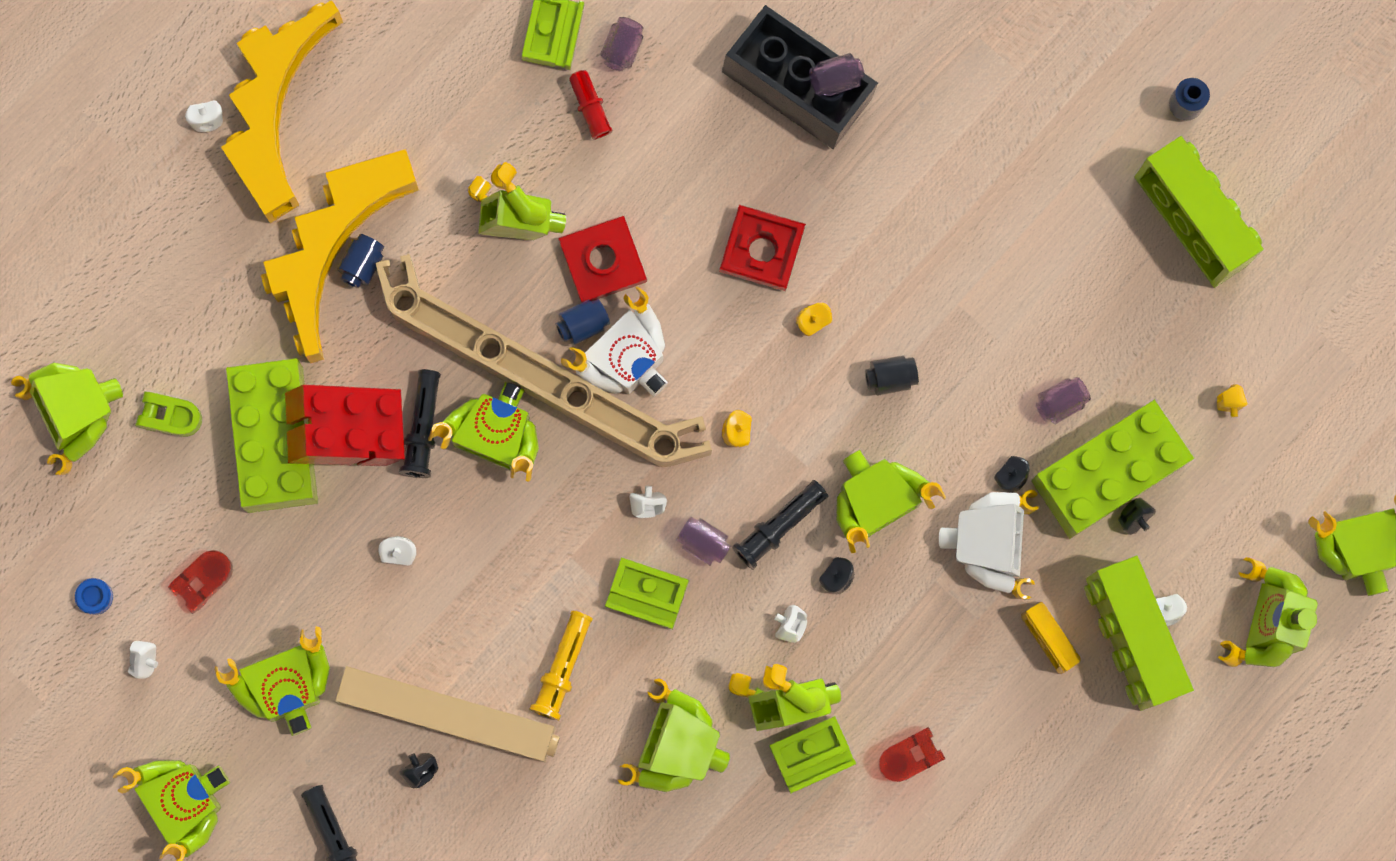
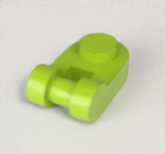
M144 391L142 403L145 405L142 415L137 417L136 427L179 437L194 435L200 429L202 414L192 402ZM159 407L166 408L163 420L156 419Z

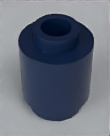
M1198 78L1182 80L1169 99V108L1172 114L1184 121L1193 120L1198 117L1210 99L1208 86Z
M359 234L357 240H352L337 268L342 274L340 279L355 288H359L361 284L368 286L377 270L376 263L381 262L384 257L381 254L384 246L367 235Z
M597 299L593 302L586 300L559 313L560 321L555 323L564 342L570 340L572 345H576L603 332L604 327L610 324V320L603 304Z

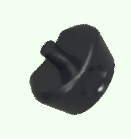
M1011 456L995 474L994 479L999 487L1009 493L1016 492L1027 482L1030 465L1022 457Z
M1136 498L1123 509L1118 521L1125 533L1129 535L1137 533L1140 528L1147 531L1150 526L1146 522L1155 515L1156 509L1142 498Z
M835 557L819 578L822 587L833 594H841L846 591L852 584L855 575L852 562L846 558Z
M415 753L409 755L411 764L400 770L401 777L411 788L422 787L437 773L439 767L436 758L430 753H424L418 758Z

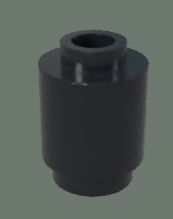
M902 355L870 362V369H865L867 387L869 390L874 389L877 396L910 390L911 386L918 385L919 383L918 370L913 357L905 358Z

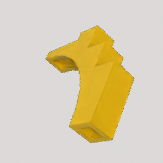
M332 0L326 4L318 3L309 9L305 17L296 22L289 21L285 23L274 36L265 25L260 29H250L236 43L257 77L253 80L246 79L237 84L234 92L230 93L229 97L250 129L245 132L238 131L232 134L221 148L270 224L299 206L288 184L281 160L279 127L282 105L290 82L304 58L323 37L343 23L341 14Z
M406 149L326 172L328 184L322 185L328 205H335L294 217L297 228L292 230L293 238L297 249L304 248V250L263 262L266 273L261 274V279L266 294L272 293L277 302L289 299L288 302L284 303L285 311L289 322H296L299 334L293 336L299 356L305 354L310 364L324 360L319 335L320 303L325 280L337 254L351 234L372 214L396 199L419 191Z

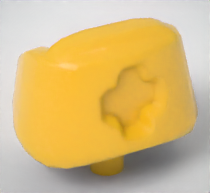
M816 303L807 306L796 317L798 328L806 336H811L832 323V312L826 303Z
M1238 384L1231 385L1229 389L1217 396V409L1230 412L1231 417H1238V410L1248 405L1243 388Z
M734 410L729 414L722 427V437L726 445L732 447L749 445L752 422L750 415L741 410Z

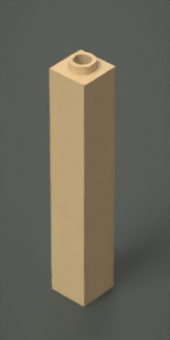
M348 666L345 668L335 700L341 704L546 763L547 756L554 757L560 736L554 735L556 728L552 725Z

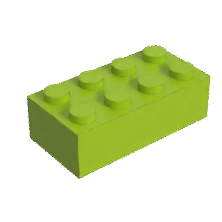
M1180 136L1149 156L1134 178L1211 285L1216 288L1246 268L1264 248L1261 246L1262 240L1257 231L1252 227H1248L1240 217L1241 211L1236 202L1231 198L1227 199L1221 191V184L1217 176L1211 170L1207 171L1202 165L1196 147L1191 142L1186 143L1184 138Z
M295 358L227 367L241 507L247 513L318 504L314 464L288 463L287 431L303 424H308L307 418L294 425H286L285 393L303 384L305 385L303 366Z
M1154 399L1038 473L1031 482L1069 539H1071L1184 467L1194 457Z
M1138 555L1097 570L1087 577L1086 582L1088 585L1084 586L1085 594L1089 603L1092 606L1096 605L1101 615V618L1098 619L1099 628L1104 638H1110L1115 651L1112 652V659L1119 672L1124 671L1129 683V685L1125 686L1132 705H1138L1139 710L1142 711L1194 691Z

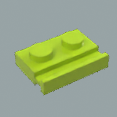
M534 0L522 52V61L551 67L559 66L564 67L566 70H571L584 10V2Z
M621 557L605 607L673 630L689 580Z
M835 716L769 745L790 794L856 765V761L851 754Z

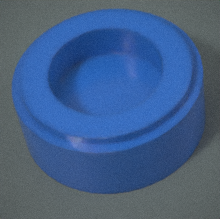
M87 579L77 587L75 602L83 612L90 615H99L106 612L112 605L113 591L106 582L100 579Z

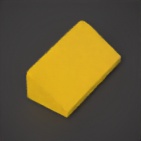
M1039 602L1021 614V619L1058 674L1067 672L1081 661L1080 656L1043 602Z

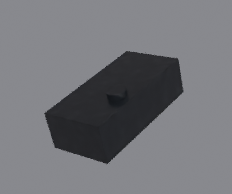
M767 5L761 9L727 52L722 68V73L833 150L872 100L878 85L877 81Z

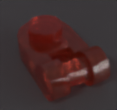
M206 551L176 577L168 588L175 596L180 595L186 601L185 607L194 614L229 581L233 572L232 562L221 551ZM196 577L204 584L198 592L190 585Z
M929 727L882 752L878 767L885 779L890 782L905 781L946 759L941 749L937 751L931 739L934 735ZM919 745L925 758L916 762L910 749Z

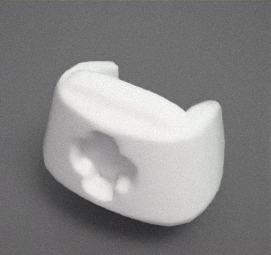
M214 100L207 103L190 105L185 114L186 121L197 132L214 131L223 123L222 108Z
M645 486V494L631 493L629 496L631 511L635 517L651 518L665 511L667 504L666 496L660 492H652V486Z
M394 536L383 540L378 548L382 562L407 566L413 563L417 551L410 539L401 536Z
M1178 594L1156 599L1167 626L1178 623L1187 611L1186 602Z
M790 605L786 608L784 616L777 613L774 620L781 623L780 628L775 633L777 639L796 643L801 639L807 626V614L796 605Z
M134 641L131 644V665L128 669L130 675L138 679H145L152 675L154 668L158 666V662L155 661L156 645L154 643Z

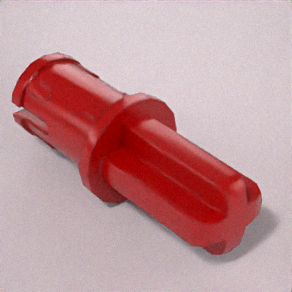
M580 70L573 73L569 81L580 105L577 107V110L582 112L592 139H599L609 135L613 130L601 105L604 101L602 98H598L588 72Z

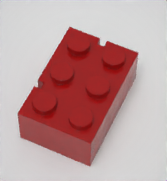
M303 384L285 393L286 425H294L308 418V424H303L287 431L288 463L353 465L357 463V466H388L405 459L401 389Z

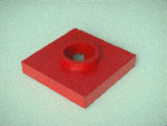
M739 204L719 272L786 292L806 224ZM766 239L773 244L775 254L768 262L758 261L750 256L749 248L755 240Z
M624 216L558 238L581 303L586 300L592 302L647 282L646 274ZM609 246L615 253L616 259L614 264L608 269H597L590 262L591 252L597 248Z

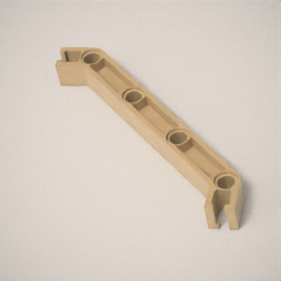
M410 254L400 256L402 262L400 268L401 271L407 270L408 283L394 288L391 287L387 275H390L388 267H391L389 260L376 263L386 304L393 318L402 325L499 379L524 389L526 394L656 466L671 467L711 455L712 448L709 440L704 441L702 446L686 449L680 447L679 436L698 430V433L706 430L702 416L666 426L421 290ZM401 298H413L414 304L410 309L405 311L397 309V302ZM489 344H495L501 350L497 357L488 359L482 355L484 347ZM574 392H582L587 396V401L580 407H574L568 403L569 396ZM666 439L672 442L674 445L672 453L668 455L658 454L654 449L658 441Z

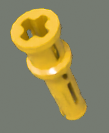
M574 610L570 613L569 621L559 643L550 671L545 673L540 679L542 687L536 703L531 704L529 708L534 713L557 721L561 718L559 710L565 694L572 689L569 679L590 623L593 620L592 617Z

